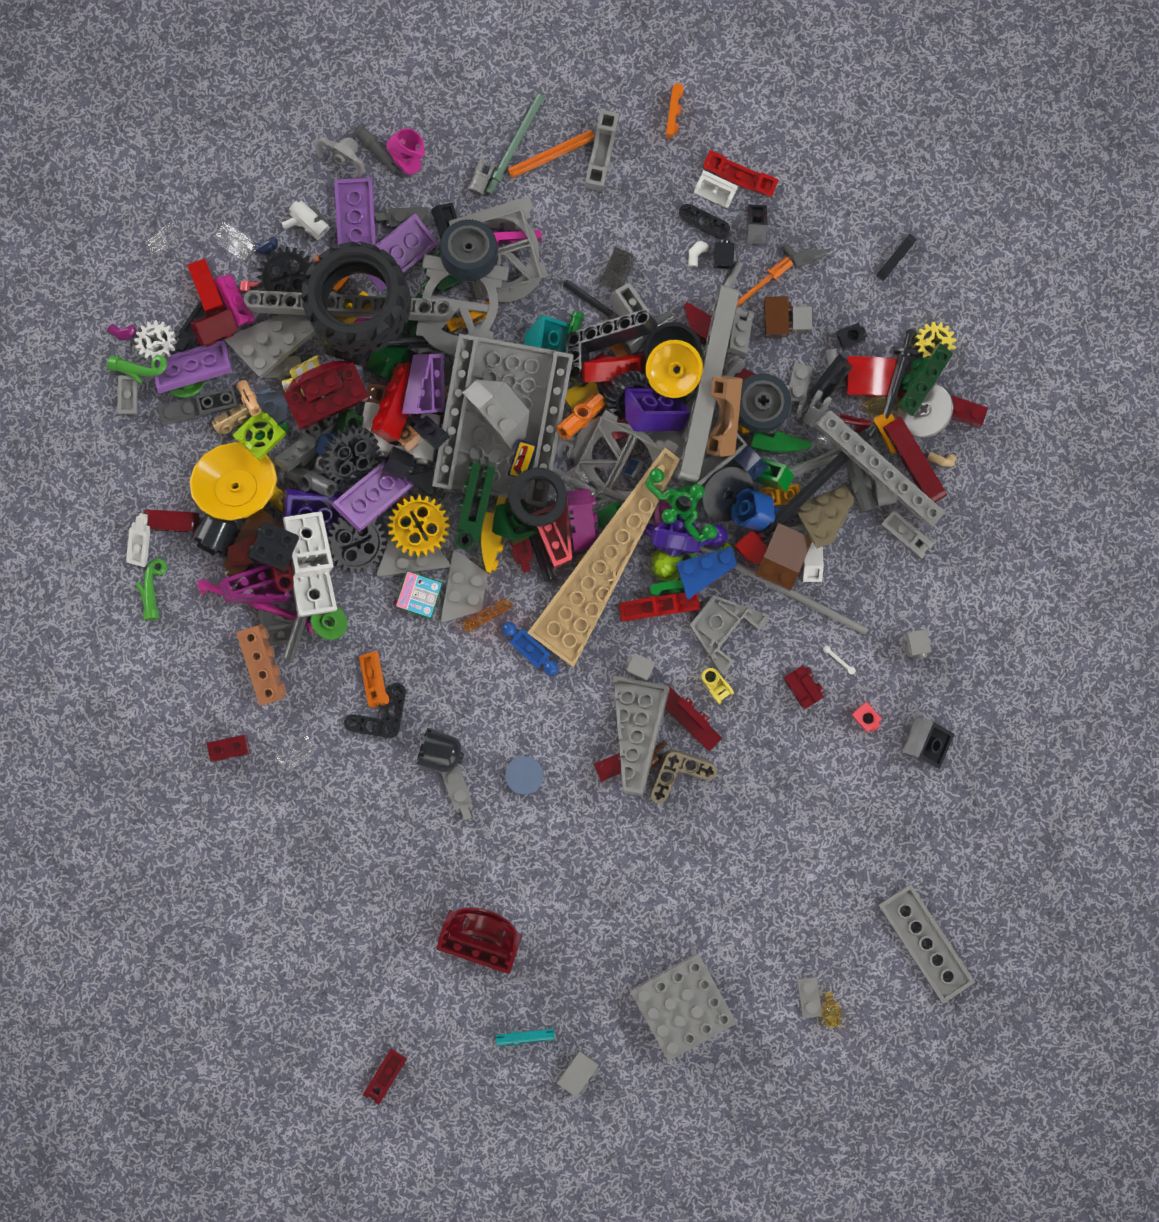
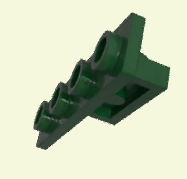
M938 343L929 358L918 357L912 363V367L907 375L902 379L900 390L906 394L899 403V407L910 416L915 414L953 355L943 344Z

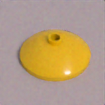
M680 340L665 341L656 346L650 353L646 363V376L651 387L657 393L669 398L684 397L694 391L701 381L703 362L698 351L689 343ZM676 366L680 367L679 373H675L674 368Z

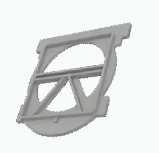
M530 196L449 221L451 226L455 222L465 219L477 220L484 224L493 219H507L516 223L525 232L528 239L498 248L495 265L500 266L503 255L522 273L518 279L509 283H502L501 288H496L498 302L519 300L531 293L542 278L548 277L544 262H539V244L536 234L527 222V219L531 218L529 210L533 209ZM530 247L531 255L528 266H525L511 252ZM476 280V283L472 284L476 298L485 297L489 299L484 284L480 280Z
M424 255L422 267L427 269L426 276L430 277V280L425 287L422 298L447 300L451 305L453 315L460 309L469 332L466 335L493 339L494 332L490 331V328L498 310L496 288H501L502 280L507 281L509 267L495 265L486 277L480 279L489 295L488 305L432 296L437 284L450 274L444 268L441 257ZM422 307V313L429 310L428 307ZM468 310L488 313L478 329L475 328ZM418 321L417 336H423L434 348L455 355L458 336L448 334L442 330L448 321Z
M605 410L602 416L590 421L576 438L573 451L576 469L573 476L585 483L590 480L600 491L611 497L626 500L633 490L622 491L613 487L637 439L641 440L648 448L653 463L665 447L675 454L679 445L669 439L665 443L661 440L655 443L644 431H633L630 424L618 422L617 415ZM612 432L630 434L623 450L620 449L613 438ZM603 436L617 459H592L593 447L600 437ZM595 467H614L606 483L599 478L595 472Z

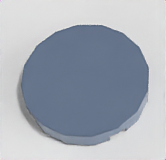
M266 389L256 395V401L261 411L267 413L278 425L286 420L289 406L282 393L274 389ZM258 422L262 426H266L268 424L266 422Z
M522 756L515 758L509 763L506 768L505 778L511 790L518 794L527 795L539 789L543 782L544 774L538 761L531 757Z

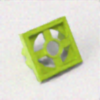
M261 411L258 415L252 416L232 436L260 461L287 434L278 426L273 418H270L267 413ZM258 422L268 423L264 428L257 429L253 426ZM273 428L274 434L270 441L268 439V432ZM248 429L253 433V438L250 441H246ZM258 432L265 433V437L262 440H256L255 435ZM257 443L265 444V446L262 447H254Z

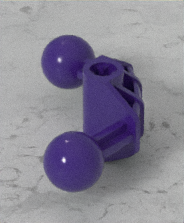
M678 514L676 521L671 524L662 521L655 527L648 522L643 532L652 538L654 546L671 556L697 553L700 547L704 545L718 549L723 547L728 540L726 529L721 525L714 524L713 526L717 529V536L715 538L707 539L704 542L696 541L685 528V520ZM693 522V526L698 530L697 526Z

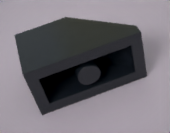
M748 204L747 244L766 245L768 228L767 205Z

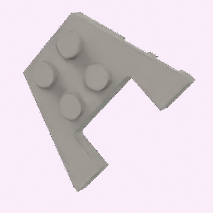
M713 595L689 626L721 674L724 675L735 661L723 653L720 647L742 619H745L756 629L760 630L770 616Z

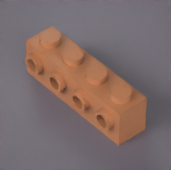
M260 624L236 632L259 706L285 698L286 687L283 682L281 683L279 677L281 672L273 658L275 653L273 647L268 642L269 633L267 628Z

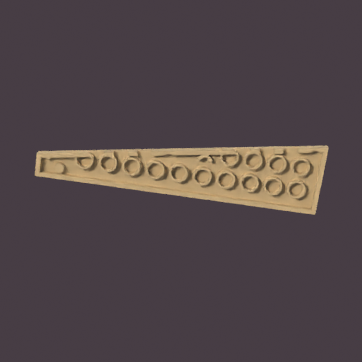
M666 447L528 631V634L572 667L575 666L659 502V499L646 487V480L649 478L650 471L659 468L664 472V480L660 483H654L663 493L680 461V458Z

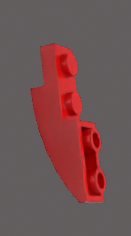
M641 352L618 358L606 357L583 362L582 381L600 382L615 380L616 374L621 375L623 371L628 372L629 369L646 373L647 362L645 354Z

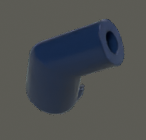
M270 237L263 244L252 242L250 251L268 255L277 248L278 240L275 237Z

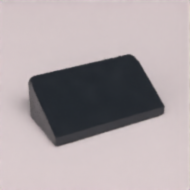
M453 203L436 205L431 209L440 240L443 233L450 226L449 221L457 219Z

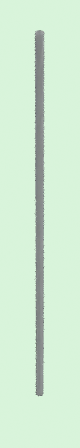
M553 467L552 471L562 480L581 490L590 489L591 495L609 504L619 502L618 499ZM651 517L649 523L654 526V518ZM707 545L700 547V551L706 554L717 551ZM736 561L737 566L735 569L866 635L868 628L794 590L787 591L754 576L756 570Z

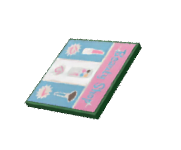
M406 570L395 607L431 619L443 582Z

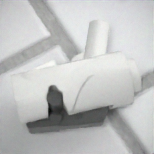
M295 201L289 208L292 218L282 222L284 230L297 225L298 227H303L306 233L317 240H320L330 229L328 221L314 205L308 207L303 201Z

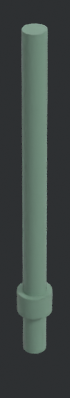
M538 94L497 170L493 171L490 177L491 181L485 190L487 194L492 195L497 184L502 181L506 167L545 98L543 95Z

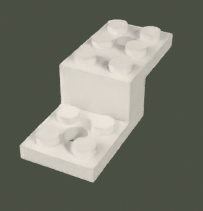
M322 511L284 517L285 530L299 536V541L290 559L294 579L292 589L298 617L336 611L337 606L329 573L334 566ZM303 529L309 530L311 537L304 538L301 531ZM311 590L317 591L319 598L316 600L311 599L309 592Z

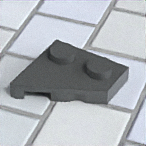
M258 610L260 624H263L269 633V645L287 644L294 621L264 610Z

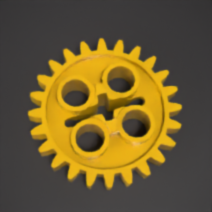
M418 495L417 500H414L413 496H411L410 502L404 498L403 506L397 503L398 511L392 509L395 517L389 516V520L393 523L388 524V528L393 530L388 533L389 536H395L391 539L392 543L398 542L396 548L403 547V554L409 550L410 557H412L414 552H416L418 558H420L422 552H424L426 557H428V551L435 554L434 548L441 549L439 543H446L443 536H449V533L445 531L450 529V525L445 524L449 521V517H443L447 511H440L442 504L435 506L436 500L433 499L429 502L428 496L424 500L421 499L420 495ZM422 509L428 511L427 516L424 518L418 516V512ZM410 512L415 514L419 524L422 525L428 541L424 540L420 530L416 528ZM410 519L411 524L408 527H403L401 525L402 520ZM430 526L437 527V531L434 534H429L427 529ZM413 535L420 536L418 543L410 542Z

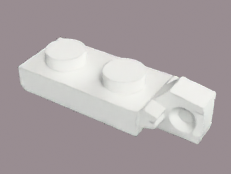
M140 513L136 517V522H133L132 527L129 529L126 563L141 567L147 565L150 526H147V514Z

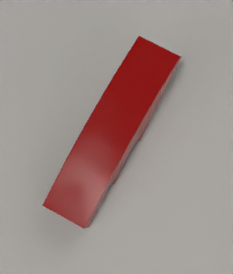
M684 592L619 603L621 622L701 610L698 593L689 600H687Z

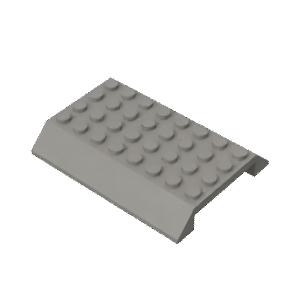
M459 334L442 427L450 438L439 447L432 486L463 490L464 481L469 480V476H466L469 462L473 463L475 458L481 460L475 492L478 493L479 485L484 484V480L481 479L483 467L488 466V462L496 463V470L490 495L509 498L511 484L517 478V476L511 475L510 472L519 444L510 450L463 395L462 391L475 380L505 382L530 411L526 438L521 441L535 447L528 470L537 467L552 471L559 437L556 428L562 421L573 354L485 337ZM533 479L527 482L521 489L520 499H524L529 504L546 507L550 483L543 479Z

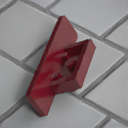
M669 686L665 709L708 751H711L722 737L709 725V717L703 711L698 712L694 708L695 704L688 697L686 699L681 698Z

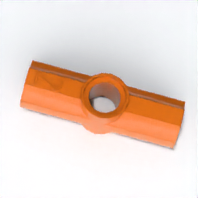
M594 393L584 403L577 405L574 412L557 426L556 430L559 436L564 440H569L580 429L587 427L589 421L606 406L604 397L599 393Z

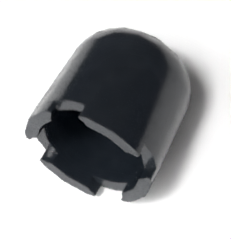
M206 513L191 536L190 541L193 543L194 541L198 542L197 547L211 555L216 552L219 554V558H224L236 535L237 524L234 520L217 519Z
M431 728L426 729L424 734L426 736L424 744L421 743L416 765L442 772H450L456 767L457 763H462L464 753L461 752L462 746L457 738Z

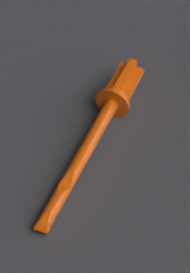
M786 256L773 268L767 269L769 275L737 301V306L743 304L771 279L778 281L777 278L793 266L792 261Z

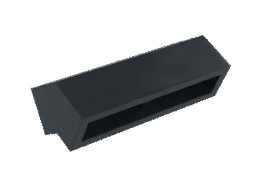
M839 354L809 393L814 397L818 390L823 392L819 401L823 403L852 369L849 361Z

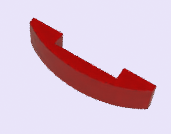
M709 150L702 166L703 169L757 194L768 197L773 196L779 179L763 172L761 174L726 159V156Z

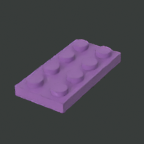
M373 179L334 180L338 244L355 242L361 245V242L376 245Z
M414 213L376 246L393 256L404 273L439 243ZM366 274L380 292L387 287L380 279Z
M220 340L208 347L203 345L173 354L170 357L166 356V370L162 374L154 376L157 391L160 394L231 373L232 368L225 341Z
M385 460L333 502L332 506L358 532L363 530L414 486L406 476L401 480L382 471Z

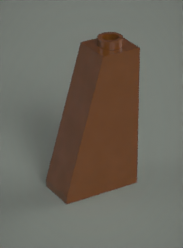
M263 508L246 518L223 564V567L226 568L224 573L230 577L246 572L255 564L250 561L248 551L251 544L255 543L257 539L255 537L259 526L262 527L264 521L284 529Z

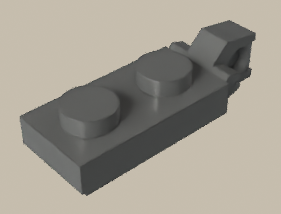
M429 208L386 209V213H376L377 223H386V227L397 228L415 213L422 223L429 227Z

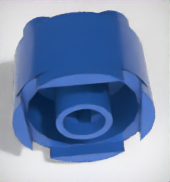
M744 489L735 497L737 498L736 504H732L731 516L734 523L747 529L762 531L774 522L775 514L772 496L751 489Z

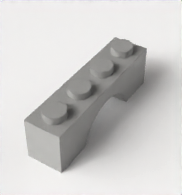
M606 110L600 111L593 151L585 180V188L604 191L619 121V113Z

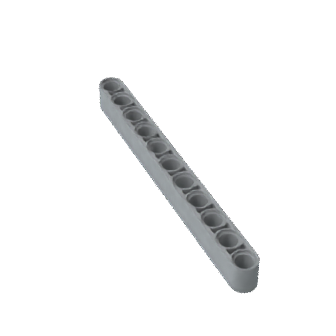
M720 285L716 295L702 359L703 373L695 391L677 478L697 483L700 476L716 399L711 396L712 378L722 375L739 296V290Z
M252 290L244 296L246 306L254 313L307 315L303 308L302 293ZM329 294L327 303L333 302L334 305L331 308H327V311L334 317L372 318L381 310L386 297ZM411 298V312L408 320L446 322L453 316L451 305L447 300ZM252 299H258L256 304H250ZM271 300H277L275 305H269ZM290 301H296L295 305L287 306ZM347 303L353 304L350 309H344ZM366 304L372 305L369 310L363 309ZM422 307L429 308L425 313L420 312ZM441 308H448L446 313H439Z

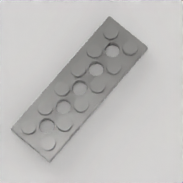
M911 884L878 905L942 1004L975 983ZM904 905L910 908V914L906 917L900 914V908ZM913 922H919L921 925V930L918 933L911 931V924ZM925 938H929L932 942L929 949H924L921 945L922 940ZM939 954L942 957V963L935 966L932 963V958L934 955ZM946 971H951L953 974V979L950 982L943 980V974Z

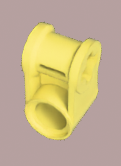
M707 668L702 672V682L719 705L728 695L734 694L730 685L716 669ZM708 671L713 672L715 675L713 682H708L705 679V674Z

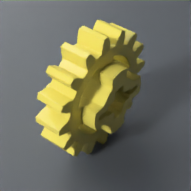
M932 322L931 327L925 324V330L920 328L918 331L920 335L915 337L919 342L915 343L914 347H919L917 352L918 354L922 353L924 358H929L931 355L925 348H928L931 352L934 351L935 343H931L934 339H936V342L947 346V349L955 350L956 346L952 345V343H955L957 340L951 338L954 331L948 332L949 326L943 328L942 322L938 326H936L935 322ZM930 332V338L923 340L924 336Z

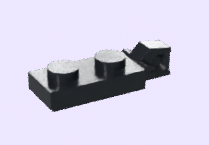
M201 301L179 331L178 338L180 341L176 347L181 352L185 351L189 345L193 347L197 342L190 323L208 316Z
M413 414L410 417L415 424L413 429L435 450L450 438L448 433L427 415L423 419L417 414Z

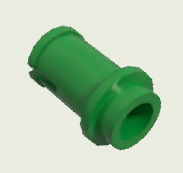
M573 311L570 314L571 320L567 334L580 329L582 320L584 321L585 319L583 313Z

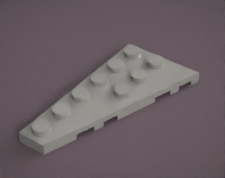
M327 303V308H331L334 303ZM279 314L234 334V336L224 339V341L262 379L316 332L307 315Z
M613 676L623 792L643 797L670 688L666 685Z

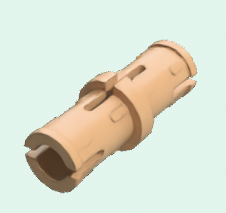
M246 380L238 382L236 387L242 396L243 404L247 406L252 416L258 415L261 412V408L256 401V394L251 391Z

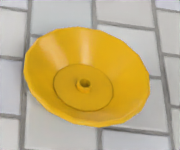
M234 442L219 445L205 453L194 466L189 482L191 496L200 510L213 518L236 520L249 517L261 510L273 496L277 483L275 465L267 454L259 461L240 443Z

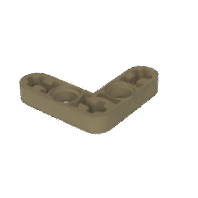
M676 749L667 750L661 760L649 794L654 802L663 803L670 793L678 771L705 780H711L717 775V768L709 760ZM675 755L677 760H673L671 763L669 757H673ZM689 760L695 761V766L692 769L685 767L686 762ZM701 765L702 768L708 769L710 766L712 771L707 772L706 774L703 769H700L699 767ZM663 772H670L671 776L668 780H661ZM660 788H661V792H662L663 794H662V795H658V798H657L656 795H655V792H659V790H660Z

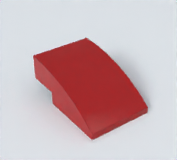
M848 356L846 360L849 361L852 369L846 375V396L887 398L898 359ZM900 389L897 398H903V392Z

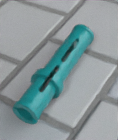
M554 1028L517 1032L516 1030L513 1033L496 1034L497 1047L555 1041Z

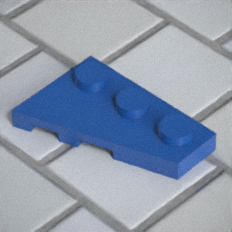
M732 546L676 563L687 600L737 566Z

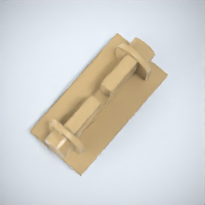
M240 403L237 407L230 409L231 416L228 417L227 413L224 412L211 421L219 436L229 433L239 425L245 424L252 417L245 404L241 405Z

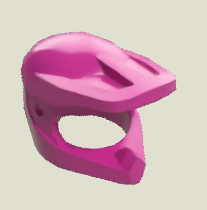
M409 128L401 129L393 134L387 142V148L394 162L407 175L417 173L422 168L420 159L425 155L422 137L415 130Z

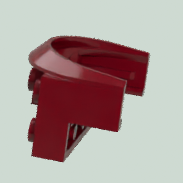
M333 361L308 370L293 380L288 386L286 393L283 394L300 431L370 399L354 362ZM337 372H339V374H340V376H341V378H342V380H343V382H344L343 385H342V383H341V380H340V378H339ZM301 388H302V390H303V393H304V395H305L307 401H305V399H304V397H303V395H302ZM340 389L339 391H336V392H334V393H332V394H330V395H328V396H325V397H323V398H321V399H319V400H317V401H314V400L318 399V398L321 397V396H324V395H326V394H328V393H330V392H333V391H335V390Z
M474 907L455 911L449 909L442 926L436 950L510 974L523 934L518 933L512 923L495 912ZM465 918H467L464 929L462 930ZM505 931L502 943H500L503 932ZM467 934H471V935H475V936H479V937L485 938V939H487V940H489V941H491V942H493V943H495V944H492V943H489V942H486V941H483V940H480V939H477V938L468 936Z

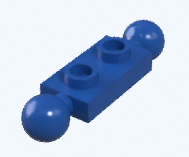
M510 621L502 625V633L507 637L513 638L509 643L537 669L543 665L544 672L549 676L557 674L559 670L558 664L555 661L547 660L551 654L523 628L517 632L516 625Z

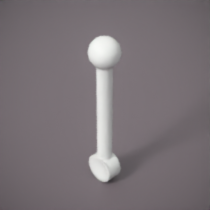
M825 646L823 648V651L825 653H829L841 665H843L848 670L849 674H854L856 672L854 667L848 666L842 659H840L835 653H833L829 646Z

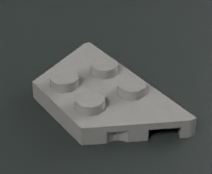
M421 532L424 540L428 541L426 534ZM413 535L410 542L418 543L420 536ZM390 536L377 572V577L405 574L406 570L421 572L450 568V563L437 547L434 548L435 554L428 551V557L424 555V552L421 553L420 558L417 557L416 552L410 557L409 550L403 554V547L397 549L396 545L398 542L392 543L391 541L395 536Z
M453 550L441 623L482 612L488 573L457 550Z

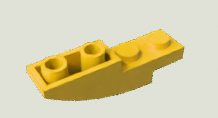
M498 496L496 506L506 503V497ZM495 509L493 513L486 511L481 533L482 556L488 574H491L492 570L496 571L499 563L496 557L498 552L502 553L505 543L502 541V536L492 532Z

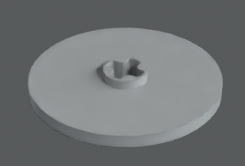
M934 384L913 416H910L900 407H898L897 415L903 419L913 437H931L942 431L949 423L953 413L952 398L943 387ZM926 408L928 412L925 413L922 410Z

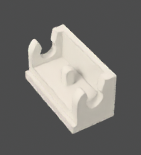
M703 170L694 193L728 209L738 186Z

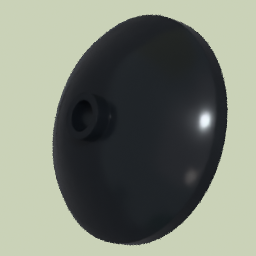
M669 322L658 326L648 336L644 349L646 362L656 346L669 340L687 342L698 351L700 356L702 355L701 342L697 334L690 327L677 322ZM679 366L674 368L675 373L680 372Z

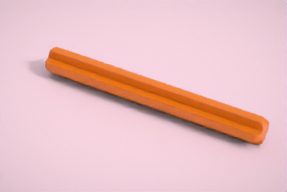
M589 130L508 168V172L511 178H515L594 141L595 135L592 130Z

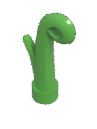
M111 355L107 362L109 370L125 373L139 384L142 383V380L138 375L158 376L167 367V360L162 355H157L153 358L152 368L123 360L121 357Z
M160 558L150 561L147 565L144 576V588L139 582H136L144 605V620L159 619L153 574L163 575L167 571V563ZM156 565H162L160 570L154 569Z

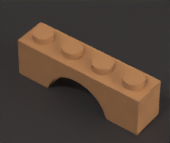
M714 376L712 378L711 396L716 399L719 405V418L715 428L708 435L706 454L719 457L735 455L742 389L741 378L731 376Z

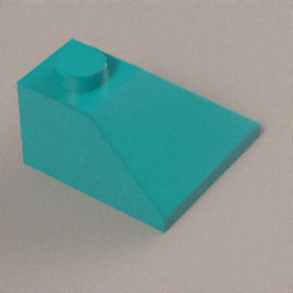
M540 315L526 332L523 345L566 353L565 339L568 335L569 323Z

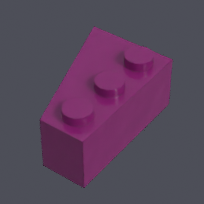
M590 489L567 491L574 552L589 550L599 537V530H595L594 524H598L597 512L593 513L592 507L596 506L595 496L590 495Z
M269 565L224 578L219 584L226 603H286L291 597L289 591L279 592L276 589L271 566ZM281 578L279 581L280 586L287 588L284 579Z

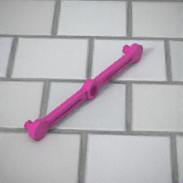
M203 579L198 581L199 594L206 595V591H212L222 595L219 586ZM245 603L255 609L265 610L295 621L297 615L268 603ZM307 618L305 625L308 627L307 632L314 633L310 618Z

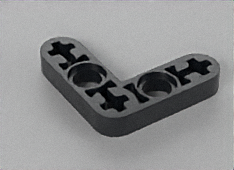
M394 683L390 686L388 691L389 703L386 704L384 719L350 714L344 720L345 728L356 733L385 738L396 737L400 731L406 688L400 683ZM397 686H400V690L403 691L402 694L398 695V700H402L401 704L390 702V698L395 699V693H392V690L396 689ZM392 705H396L400 709L397 716L389 714V708ZM354 717L355 721L362 723L361 719H365L363 731L359 730L361 726L357 725L351 729V726L347 723L348 720L350 721ZM387 717L398 719V723H393V728L396 729V732H392L391 735H388V731L385 730L386 727L390 726V721H386ZM369 721L377 723V729L374 732H370L366 728Z

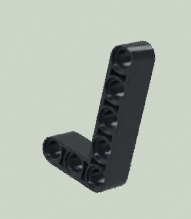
M640 310L569 333L565 339L566 353L573 354L569 378L577 387L586 386L589 382L582 381V363L590 361V352L649 335L657 329V321L647 310Z

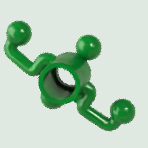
M659 468L651 470L649 478L646 480L647 489L659 500H666L672 507V509L663 511V521L671 524L676 521L678 514L685 520V528L696 541L704 542L707 539L715 538L717 536L715 526L709 524L704 526L702 534H700L692 524L698 518L695 508L698 500L705 495L704 487L700 484L693 486L682 485L677 490L669 488L662 493L654 483H660L664 480V472ZM682 496L687 497L691 501V505H682L678 498Z

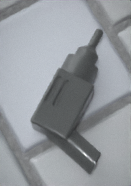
M790 244L782 247L794 263L796 269L820 260L825 253L831 251V248L826 250H811L809 248L795 253Z

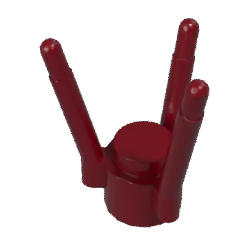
M833 412L836 416L844 418L841 420L845 424L854 425V432H858V435L872 424L871 420H865V418Z

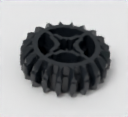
M630 369L628 372L623 371L621 375L616 374V379L611 380V384L606 386L607 391L604 392L606 409L617 415L620 420L622 418L626 419L625 389L652 388L647 376L640 371H632Z

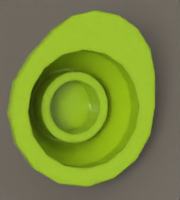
M660 549L656 550L650 558L649 565L653 575L667 582L680 578L676 563L681 562L680 557L668 555Z

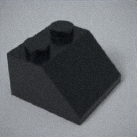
M916 716L901 752L940 769L954 733L932 721Z

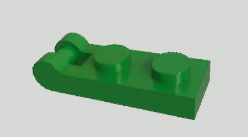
M681 580L655 583L651 585L649 592L652 596H658L664 591H669V594L680 593V589L684 588Z

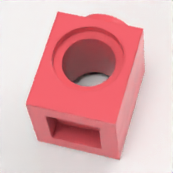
M867 702L851 714V717L865 732L869 730L874 732L880 726L879 722L882 720ZM865 713L872 716L870 724H866L863 721Z

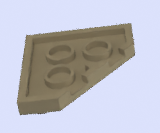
M845 485L807 500L795 512L816 549L835 542L837 532L842 528L847 518V513L854 504V497Z

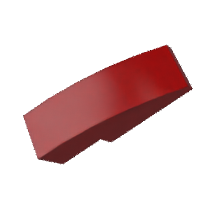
M205 258L187 264L206 315L224 309Z

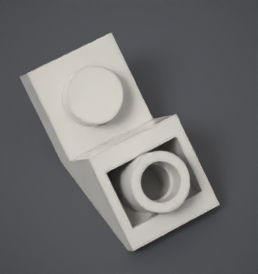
M812 542L803 562L802 580L803 582H822L824 567L823 547L816 549Z

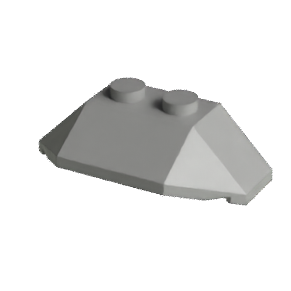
M475 380L462 391L463 395L510 450L526 438L530 411L505 382Z

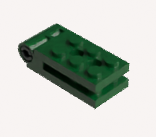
M474 458L473 463L469 462L466 476H469V480L464 481L462 495H465L464 500L460 499L458 514L461 515L456 532V544L461 549L467 550L475 542L479 543L496 463L488 462V466L483 467L481 479L484 480V484L479 485L477 498L480 501L476 517L469 516L481 460Z

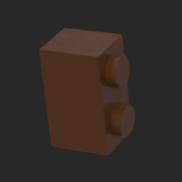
M788 296L764 298L765 338L788 337L789 332H792V320H789L788 314L792 312V304L788 302Z

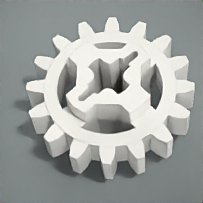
M157 320L154 321V325L147 322L148 327L141 326L142 332H136L139 338L134 339L135 343L138 344L135 348L137 351H140V356H145L147 361L157 355H167L170 357L169 351H175L173 345L177 344L176 339H174L176 335L170 326L166 327L165 322L159 325ZM144 342L147 343V349L144 348Z

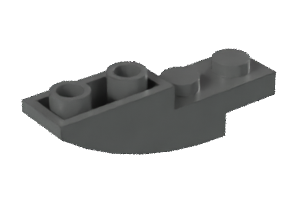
M232 387L197 395L195 398L157 406L161 424L164 426L220 413L238 405Z
M332 416L301 432V439L274 458L275 464L287 472L297 465L302 467L307 465L319 454L316 452L320 435L334 433L337 417Z

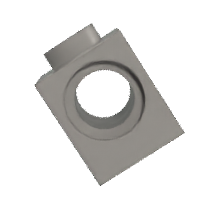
M796 304V307L792 308V333H811L812 307H807V304Z

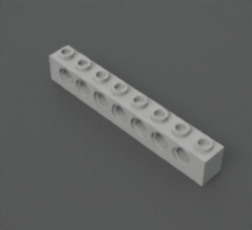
M831 410L827 411L814 425L817 430L927 527H933L944 515V510Z

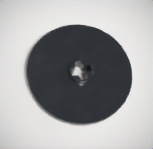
M726 466L718 469L707 479L703 486L705 495L701 498L702 507L707 515L717 521H731L732 504H736L737 498L735 497L744 489L754 490L752 478L746 471L736 466Z

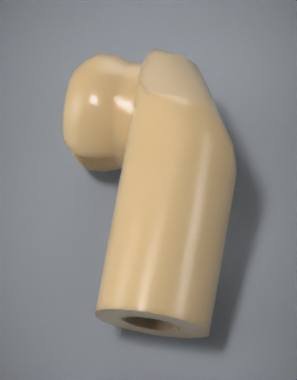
M930 452L927 460L939 466L952 467L955 465L954 462L957 460V457L953 454H947V457L944 458Z

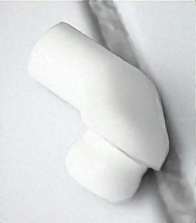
M698 241L689 249L688 267H698V256L701 253L707 252V243Z

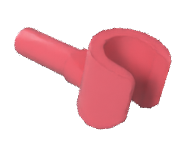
M244 280L240 284L239 291H246L245 293L250 291V287L263 286L257 285L260 282L254 283Z

